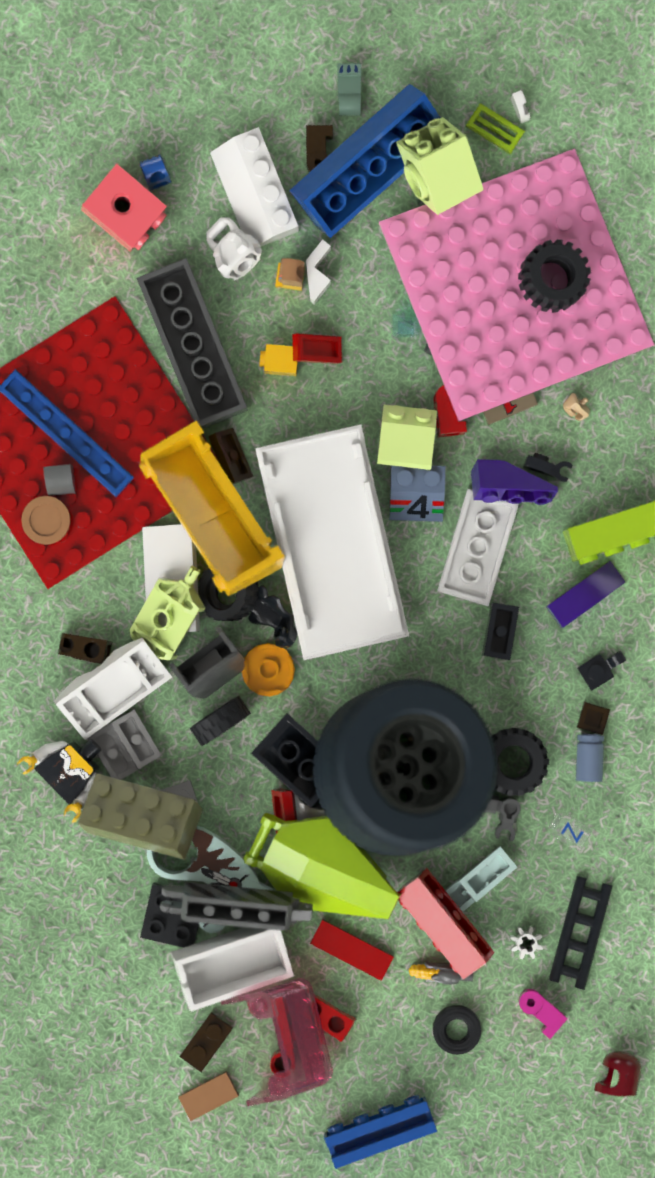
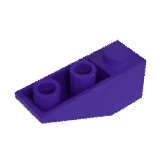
M477 459L471 470L473 500H481L485 503L508 501L511 504L534 502L538 505H544L552 502L558 492L557 486L504 460Z

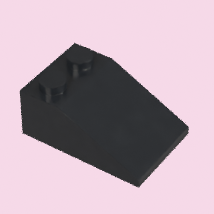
M286 713L255 747L251 754L308 807L311 808L319 800L314 783L315 776H313V767L315 766L313 764L314 755H316V746L319 744L318 740Z

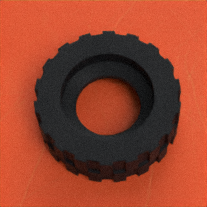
M210 567L205 569L198 581V595L205 606L204 611L207 613L206 615L209 618H214L216 621H239L243 617H247L249 612L254 609V604L258 598L256 582L237 591L236 600L230 605H225L218 598V588L212 579L215 575Z
M237 696L190 727V730L202 747L238 724L251 713L240 696Z

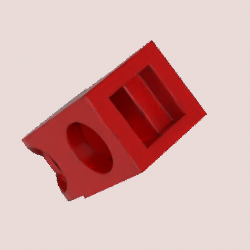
M443 385L436 391L433 400L434 410H437V437L464 435L467 432L466 421L458 422Z
M313 994L302 1011L306 1018L340 1042L345 1039L357 1020Z

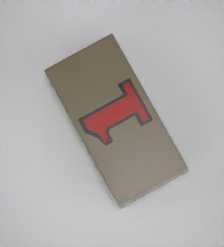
M534 393L484 411L483 414L487 424L491 425L535 407L538 403Z

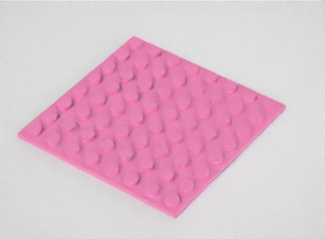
M575 149L482 183L483 191L438 215L425 204L379 222L458 421L654 346ZM558 239L563 240V245L571 242L573 243L572 249L576 250L579 247L583 251L580 256L582 258L586 256L589 261L585 266L591 268V273L587 277L591 280L590 284L586 287L587 291L568 309L564 311L561 309L552 313V309H549L547 312L541 311L542 306L538 305L534 308L531 305L533 303L531 298L526 301L523 297L526 292L525 290L520 291L519 284L522 280L518 279V274L522 270L520 268L522 262L539 244L543 245L545 241L549 240L554 243ZM554 263L542 265L541 276L547 286L556 290L567 287V274L561 266Z

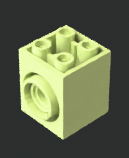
M443 117L430 121L427 126L417 131L409 132L404 138L396 141L404 163V173L409 186L415 196L437 215L484 190L466 135Z

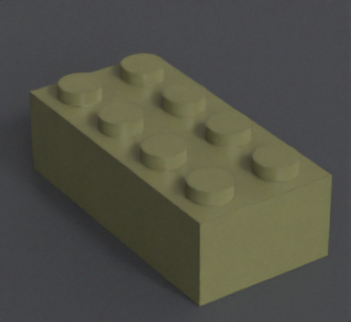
M96 773L78 824L89 834L185 860L203 809L194 799Z

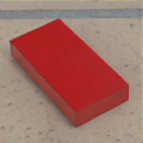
M292 334L293 361L326 364L342 363L341 336Z

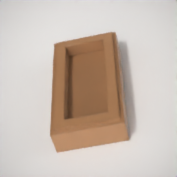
M227 1071L179 1095L178 1098L190 1121L233 1100L239 1094Z

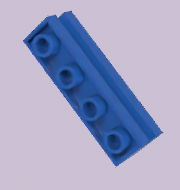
M414 1095L403 1100L404 1104L394 1108L393 1104L386 1105L378 1109L379 1114L371 1117L368 1116V1113L353 1118L354 1123L343 1126V1123H337L328 1127V1132L324 1133V1140L327 1148H329L335 1169L437 1132L426 1098H419V1095Z

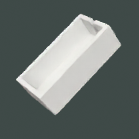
M243 927L171 952L184 999L190 1011L294 976L281 930Z

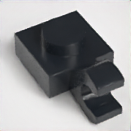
M538 453L526 457L524 468L552 476L559 482L568 481L567 477L561 476L560 468L566 467L571 469L573 465L570 462L562 461L554 465L548 462L549 457Z
M618 651L606 660L598 654L577 669L592 691L612 679L614 675L610 670L625 662L626 658L621 651Z

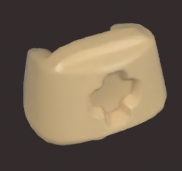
M572 393L563 403V408L568 415L575 416V419L578 421H582L590 414V409L585 405L589 402L586 397L580 400L575 393Z

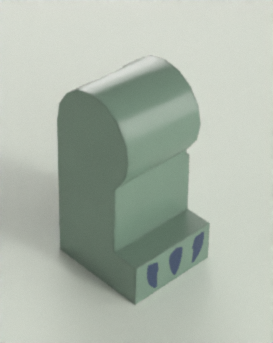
M362 63L337 64L339 116H361Z

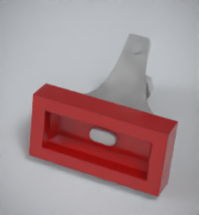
M283 788L271 790L274 816L284 821L327 816L321 805L310 808L304 805L291 790Z

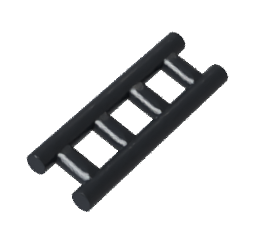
M576 876L549 980L559 983L561 975L576 979L575 987L585 990L613 885L602 883L601 890H596L585 886L587 878ZM582 897L597 901L594 916L578 912ZM575 923L590 927L587 942L571 939ZM568 949L583 953L580 968L564 965Z

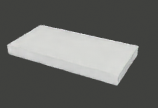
M467 489L437 589L438 592L489 606L519 504H511L508 501L485 503L481 500H473V490Z
M182 524L142 527L146 600L159 578L182 580L191 566L197 567L196 546ZM197 578L196 581H195L194 584H193V585H194L193 588L196 590V592H197V594H198V578ZM161 612L158 621L163 627L167 624V616ZM199 612L187 632L200 631Z

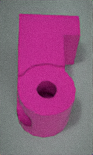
M526 989L521 992L518 999L520 1008L526 1014L534 1015L544 1024L541 1032L551 1039L568 1018L536 990Z

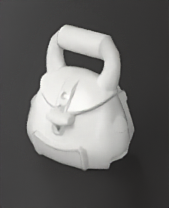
M220 217L206 232L207 243L214 251L213 257H215L216 266L223 277L232 278L233 280L244 277L260 260L262 250L258 240L252 235L244 234L232 219ZM228 225L230 232L218 244L215 243L214 239Z

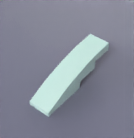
M499 846L459 877L445 891L463 912L507 877L517 866Z

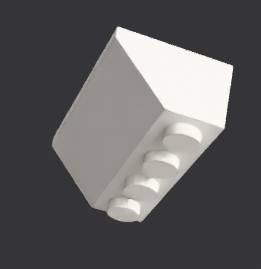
M259 127L231 138L210 152L240 229L244 234L254 236L260 246H264L299 232L297 221Z

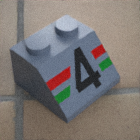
M391 465L389 520L443 522L446 466H431V470Z

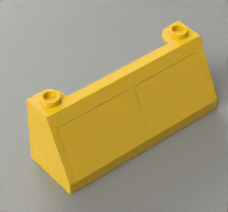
M195 421L141 453L142 463L139 464V467L146 478L151 477L210 567L215 575L212 579L220 592L224 590L230 596L281 569L285 556L278 545L271 547V538L266 537L212 454L211 446L202 437L204 431L198 422Z

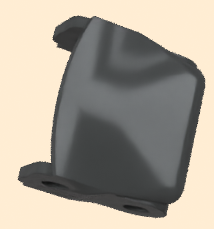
M220 627L216 629L219 633L217 638L177 667L174 663L169 664L173 673L192 697L202 699L209 697L244 670V657Z

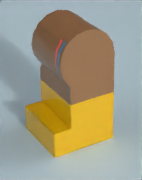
M290 258L281 259V263H278L275 287L302 291L305 262Z

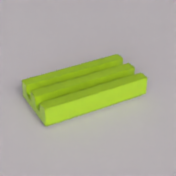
M481 103L466 124L467 128L510 155L525 133L523 129ZM483 112L517 135L515 138L480 117L479 114ZM475 120L511 142L510 146L474 124Z

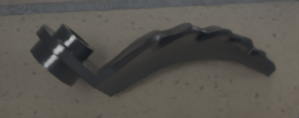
M257 581L258 598L254 604V609L250 611L248 619L253 624L271 626L275 629L274 639L276 646L290 648L296 641L298 634L297 629L294 627L293 615L284 609L277 596H268L267 588L264 585L259 587Z

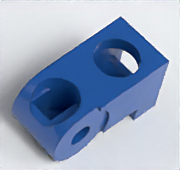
M160 154L140 162V167L150 191L172 183Z

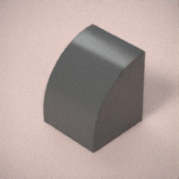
M72 465L43 467L46 489L49 496L76 494L74 467Z

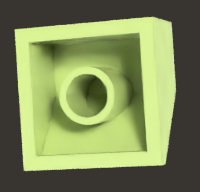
M384 405L377 464L431 470L437 410Z

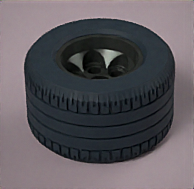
M402 679L387 682L346 702L332 715L325 725L318 740L319 744L316 746V755H314L313 764L315 766L313 767V776H315L316 793L320 799L319 802L322 809L324 808L325 814L328 819L330 818V822L335 828H338L337 830L343 836H346L351 842H355L359 847L377 854L389 856L411 855L437 849L463 837L477 824L483 813H485L489 806L488 803H490L493 796L492 792H494L495 781L497 780L495 745L493 738L490 736L489 728L486 727L483 718L479 716V712L472 707L473 705L468 700H465L459 693H455L454 690L448 687L445 688L444 685L423 679ZM401 734L408 739L407 748L400 744ZM378 747L383 748L386 756L384 760L379 759L376 754ZM423 749L430 753L429 763L424 761L422 757ZM396 765H403L405 769L404 774L397 773ZM377 774L384 777V787L381 786ZM423 777H427L430 781V788L428 790L422 786ZM400 789L407 793L408 798L405 803L399 798Z

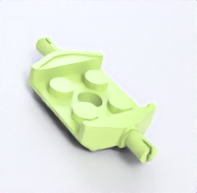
M191 566L182 580L159 578L130 628V635L133 641L143 638L158 659L174 660L178 657L175 654L198 612L205 610L204 604L193 588L194 582L201 573L197 567ZM161 612L167 616L165 627L161 626L158 621Z

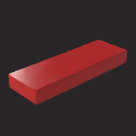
M323 919L310 942L311 945L382 981L394 958L391 954Z

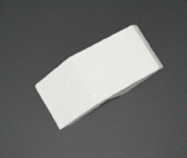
M323 239L306 259L310 302L314 305L331 285V280L316 269L331 251V246Z

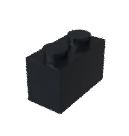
M494 602L490 604L482 656L502 660L511 659L519 607Z

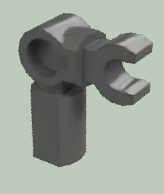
M493 795L485 812L496 814V811L500 812L498 819L501 820V823L495 828V837L499 839L500 832L507 829L510 831L509 840L513 841L516 835L513 823L517 822L521 806L514 797H505L503 800H500L499 796Z

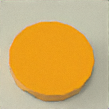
M265 643L257 645L244 658L243 680L249 689L258 695L268 697L278 695L286 690L293 681L295 672L293 658L287 650L276 646V644Z

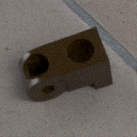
M306 125L308 172H311L327 157L326 140H333V125Z
M62 633L58 654L102 664L110 655L113 641Z

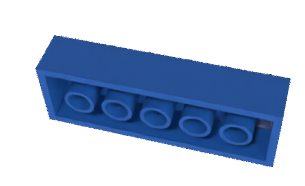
M408 84L289 191L314 225L331 238L404 173V163L396 141L404 138L407 133L417 131L427 126L430 121L440 119L441 117L425 93Z

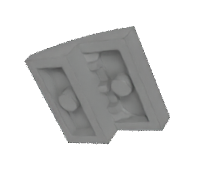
M135 709L88 738V740H94L101 747L102 750L97 755L109 776L120 780L162 756Z

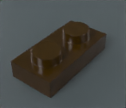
M234 428L219 431L208 436L219 464L232 484L254 477Z
M211 1012L179 1057L202 1072L233 1027Z

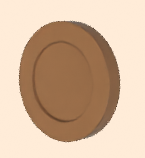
M41 496L33 499L26 505L22 513L24 532L31 540L39 544L48 545L60 541L70 528L71 518L67 507L63 502L51 496Z

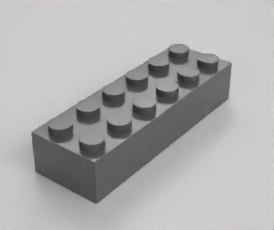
M187 258L138 277L137 281L194 421H197L200 427L204 429L248 411Z

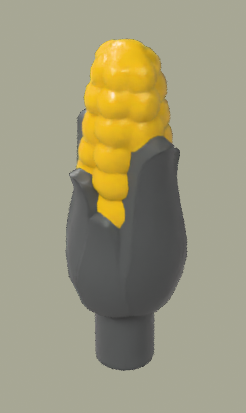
M425 961L422 965L413 964L409 968L411 976L425 979V982H438L447 985L457 984L459 980L473 982L474 972L465 979H462L458 973L453 971L450 963H431Z

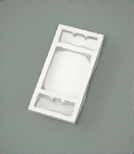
M140 638L114 650L93 671L76 677L54 702L83 739L86 740L167 682L172 676L145 640Z

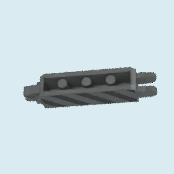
M185 882L184 886L165 885L162 887L161 892L163 896L181 898L183 901H163L160 903V910L167 913L181 914V919L187 922L285 931L290 929V924L297 923V921H311L313 905L299 902L298 898H293V892Z

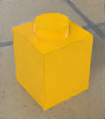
M266 344V351H260L259 367H264L265 374L297 376L298 362L293 361V346Z

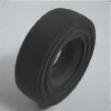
M452 1005L444 1008L436 1016L433 1023V1036L437 1045L445 1052L454 1055L465 1054L478 1044L481 1037V1024L477 1015L471 1009L461 1005ZM459 1019L466 1023L468 1031L463 1039L453 1040L447 1035V1025L452 1020Z

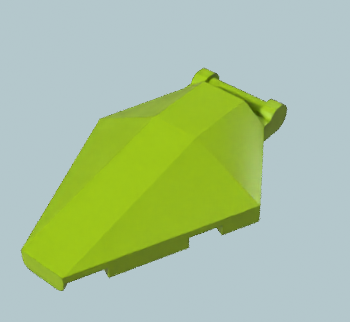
M270 813L263 814L260 820L262 825L250 851L245 853L243 860L245 864L262 870L276 891L293 892V898H298L299 902L312 904L313 911L381 919L390 918L401 894H398L386 880L387 875L364 848L357 846L355 842L353 843L346 836H343L337 830L338 828H335L330 822V818L319 816L303 820L284 821ZM271 829H275L278 832L265 858L260 856L261 850Z

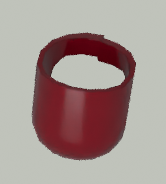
M615 1051L607 1054L602 1063L604 1066L609 1067L607 1077L603 1081L595 1082L594 1091L612 1096H636L641 1075V1063L639 1060L626 1052ZM616 1069L619 1072L618 1083L616 1086L610 1087L613 1071Z

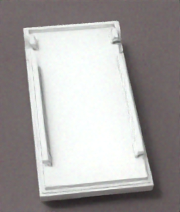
M362 425L255 448L277 545L285 556L282 567L303 659H312L408 637L409 632Z

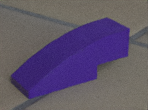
M609 561L545 607L560 628H564L626 582L613 563Z

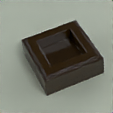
M584 702L577 728L603 735L610 709Z

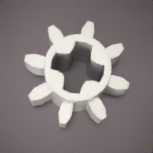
M519 926L517 937L510 935V938L516 943L510 949L511 951L519 949L520 959H523L525 954H530L534 959L535 955L533 952L536 949H543L537 943V940H540L542 935L537 934L534 936L532 934V926L528 928V931H523ZM525 936L529 940L533 939L530 942L531 948L526 949L524 946L520 947V944L523 943L522 938Z

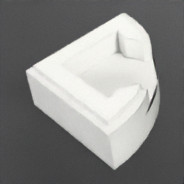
M521 90L513 93L511 102L520 122L524 123L530 120V112L527 111L525 106V96Z

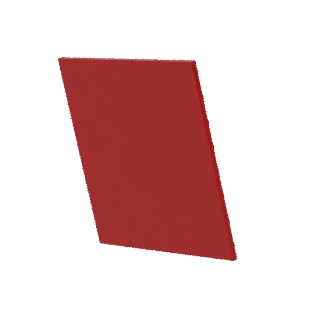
M116 296L0 368V385L16 369L134 477L119 496L115 497L0 392V514L47 589L55 586L143 530L142 527L150 526L173 511L151 477L146 478L139 467V464L142 463L141 453L195 422ZM210 448L212 454L214 455V457H215L216 460L218 461V459H217V457H216L214 451L212 450V448ZM70 464L74 467L76 494L51 496L63 502L67 507L71 518L70 528L60 541L48 545L39 544L31 540L24 532L22 513L26 505L33 499L49 496L46 489L43 467Z

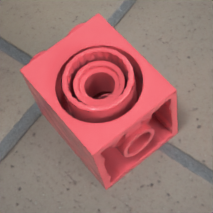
M118 164L113 167L81 208L82 212L130 252L134 247L139 251L150 237L147 234L149 229L152 227L156 230L167 216L164 213L167 206ZM118 201H124L127 203L129 210L119 212L115 209L114 204Z

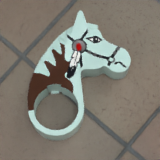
M197 826L192 839L194 846L197 847L196 855L198 856L197 858L195 857L190 866L183 870L172 871L164 868L157 861L154 851L147 850V859L151 868L158 875L166 879L201 881L212 885L273 890L271 887L259 882L253 868L244 863V857L234 847L217 834L203 827ZM199 923L200 927L208 933L220 932L225 927V925Z

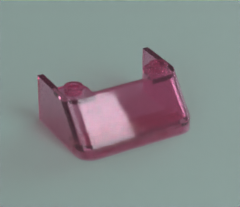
M295 978L276 982L221 1001V1005L246 1000L248 1009L255 1018L266 1019L272 1017L285 1068L283 1071L274 1073L268 1081L269 1089L259 1091L246 1101L247 1106L287 1099L323 1086L330 1081L333 1075V1068L313 988L307 980Z

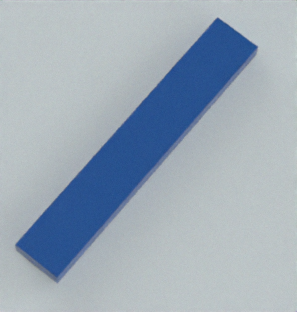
M16 369L0 385V392L115 497H118L134 479L125 468Z

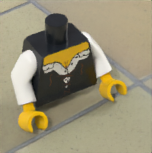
M92 739L82 747L74 741L69 744L65 741H57L44 744L32 752L30 757H22L18 760L17 765L22 761L28 763L29 769L22 774H28L35 769L68 803L63 816L68 811L76 813L72 820V823H75L80 817L95 775L99 770V766L92 759L102 749Z

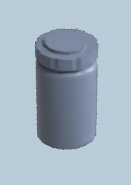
M581 733V735H577L579 742L577 743L576 781L603 782L604 744L602 741H604V736Z

